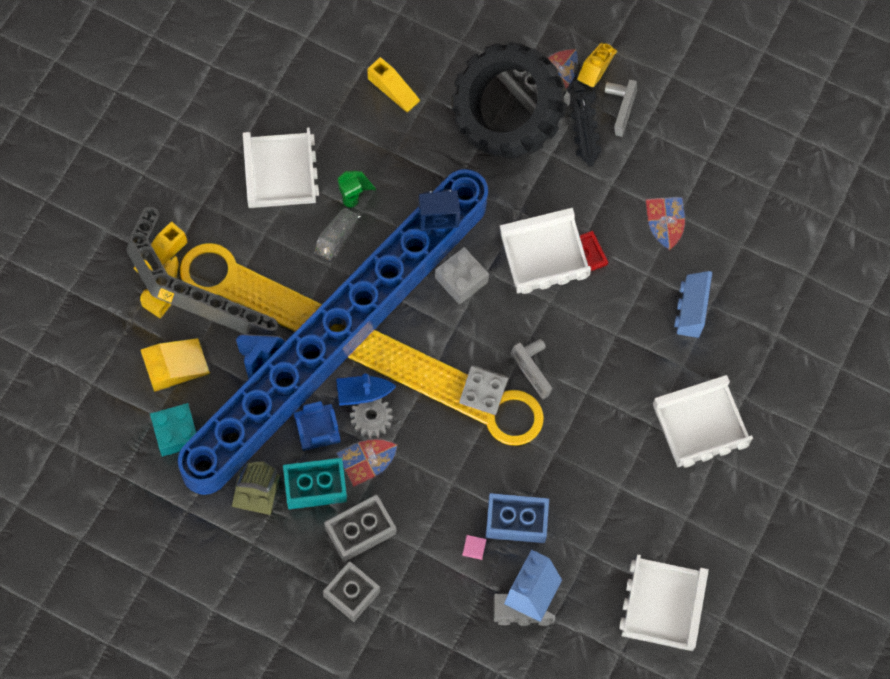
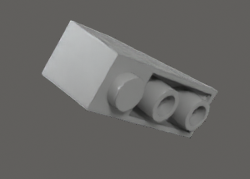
M494 594V622H498L499 625H510V622H518V625L522 626L530 625V623L549 626L550 623L555 621V615L546 611L541 622L505 605L508 594Z

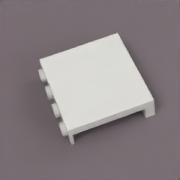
M307 128V133L251 137L250 132L243 133L249 208L316 203L315 196H319L318 185H314V179L318 178L317 168H313V162H316L315 151H311V146L315 145L314 134H310V128Z
M573 208L500 225V235L517 293L527 294L534 289H547L554 284L563 285L570 280H583L590 276L591 268L588 266L574 220Z
M727 375L654 399L653 407L677 467H690L696 461L702 460V462L712 459L714 455L720 454V456L730 453L732 449L738 448V450L747 448L753 437L752 435L748 436L728 385L730 381Z
M637 555L636 559L631 561L630 572H633L632 579H628L626 591L630 592L629 597L625 598L623 610H626L625 618L621 617L619 629L623 630L622 636L693 651L696 647L709 569L700 568L697 571L641 559V555Z

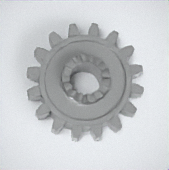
M382 398L368 403L357 404L358 407L352 406L353 413H350V418L353 420H351V426H355V432L360 431L362 437L368 435L369 439L372 436L379 438L380 433L386 434L385 428L391 427L390 421H393V416L390 414L392 409L387 408L388 402L382 404ZM375 415L376 418L374 420L367 419V416Z

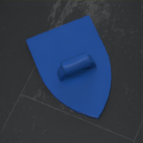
M368 374L336 379L339 406L372 402L388 395L396 388V385L392 382L372 377Z

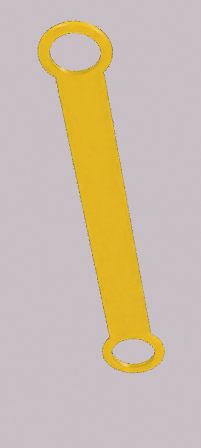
M206 243L198 245L188 251L181 262L180 275L182 281L272 317L278 324L294 332L322 305L237 264L231 252L218 244ZM203 253H215L223 257L228 265V273L225 279L212 287H203L196 284L190 277L189 268L197 256ZM333 325L330 327V330L341 332L345 330V326ZM376 330L348 356V358L486 424L492 436L504 444L514 446L526 444L533 440L541 431L543 411L538 401L530 394L519 390L503 392L500 404L507 400H520L528 404L534 414V424L528 432L519 436L507 435L496 425L495 415L460 404L468 374Z

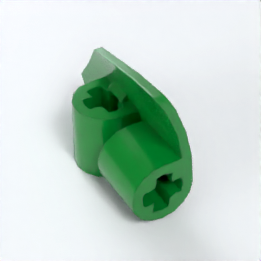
M345 171L338 178V187L342 195L343 204L350 208L355 207L359 203V193L363 192V190H376L362 171Z

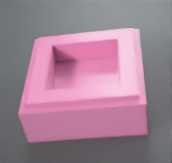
M467 535L463 556L482 560L486 539Z

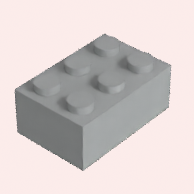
M378 495L324 522L325 530L343 562L396 535V527Z

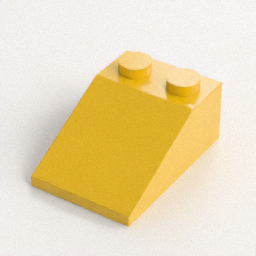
M198 338L160 343L141 349L154 392L210 374Z

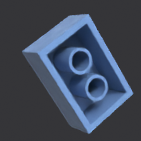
M490 493L485 538L545 543L549 499Z

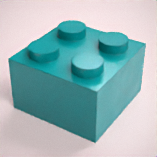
M188 403L150 413L162 457L180 452L182 447L196 434Z

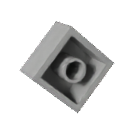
M464 247L435 269V279L460 305L488 283L489 273Z
M349 561L324 589L323 596L355 622L380 593V586Z

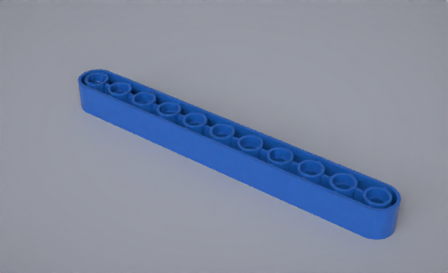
M468 169L455 171L433 191V193L450 189L458 191V197L468 196L472 198L470 200L459 199V227L421 231L417 208L182 447L178 456V466L183 482L191 491L206 495L220 490L482 219L486 211L488 186L485 179L479 173ZM416 246L420 247L422 250L419 252H411L407 250V248ZM386 272L395 273L397 276L395 278L388 279L384 278L382 274ZM361 298H367L372 301L368 305L356 303ZM333 325H343L345 330L333 332L330 330V327ZM309 351H315L320 354L316 359L304 358V354ZM283 378H289L293 381L288 387L277 385V382ZM257 405L266 407V411L260 415H253L250 412L251 408ZM237 433L239 435V439L236 442L226 443L223 441L226 434ZM201 461L212 463L211 468L207 471L199 472L195 469L196 465Z

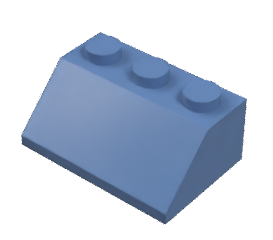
M711 271L690 274L686 276L685 281H681L679 292L683 294L682 299L679 298L677 310H680V314L676 316L674 327H677V334L696 338L700 337L705 325L712 278Z
M533 550L530 551L508 593L505 605L541 622L562 581L550 558Z

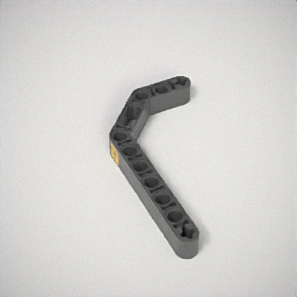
M154 207L143 209L130 235L126 251L153 297L243 334L275 335L278 322L274 318L169 276L149 243L159 218V211ZM144 260H146V261L149 263V265L151 266L152 270H150V269L147 267V265H146V263H145Z

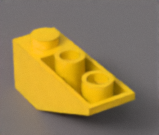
M600 43L584 61L577 80L594 87L604 74L617 50L613 49L609 44Z
M381 57L368 68V80L407 113L420 102V99L396 70Z
M170 222L156 236L151 246L161 264L164 265L188 242L185 233L173 222ZM144 260L145 263H146V265H147V267H148L150 270H152V268H151V266L149 265V263H148L146 260Z
M174 256L172 260L166 262L164 269L169 276L177 278L179 263L177 257ZM145 289L140 297L142 307L160 319L172 305L153 297L148 289Z

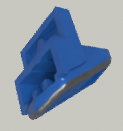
M241 334L237 337L236 341L239 352L245 356L244 364L248 379L286 342L285 339L280 336Z

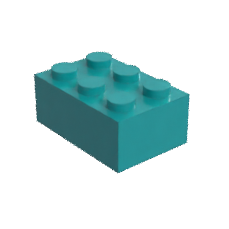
M342 458L283 465L288 509L347 502Z

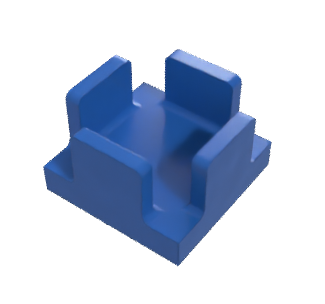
M322 402L307 404L303 406V411L294 413L303 451L341 442L332 404L325 406L322 405Z

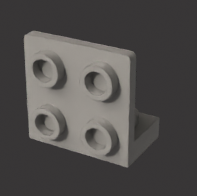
M472 365L461 395L460 404L496 415L505 386L508 384L510 377Z

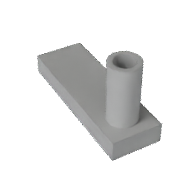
M629 80L628 86L606 83L605 93L624 97L614 126L616 136L623 137L637 93V81Z
M541 339L526 347L518 343L513 347L510 355L543 400L550 395L553 388L531 359V356L546 348L545 344Z

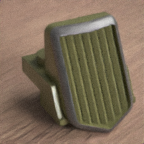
M264 461L247 463L244 467H241L232 507L271 515L280 479L277 470Z

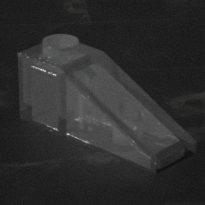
M343 208L319 235L314 253L331 261L343 246L359 220L360 215Z

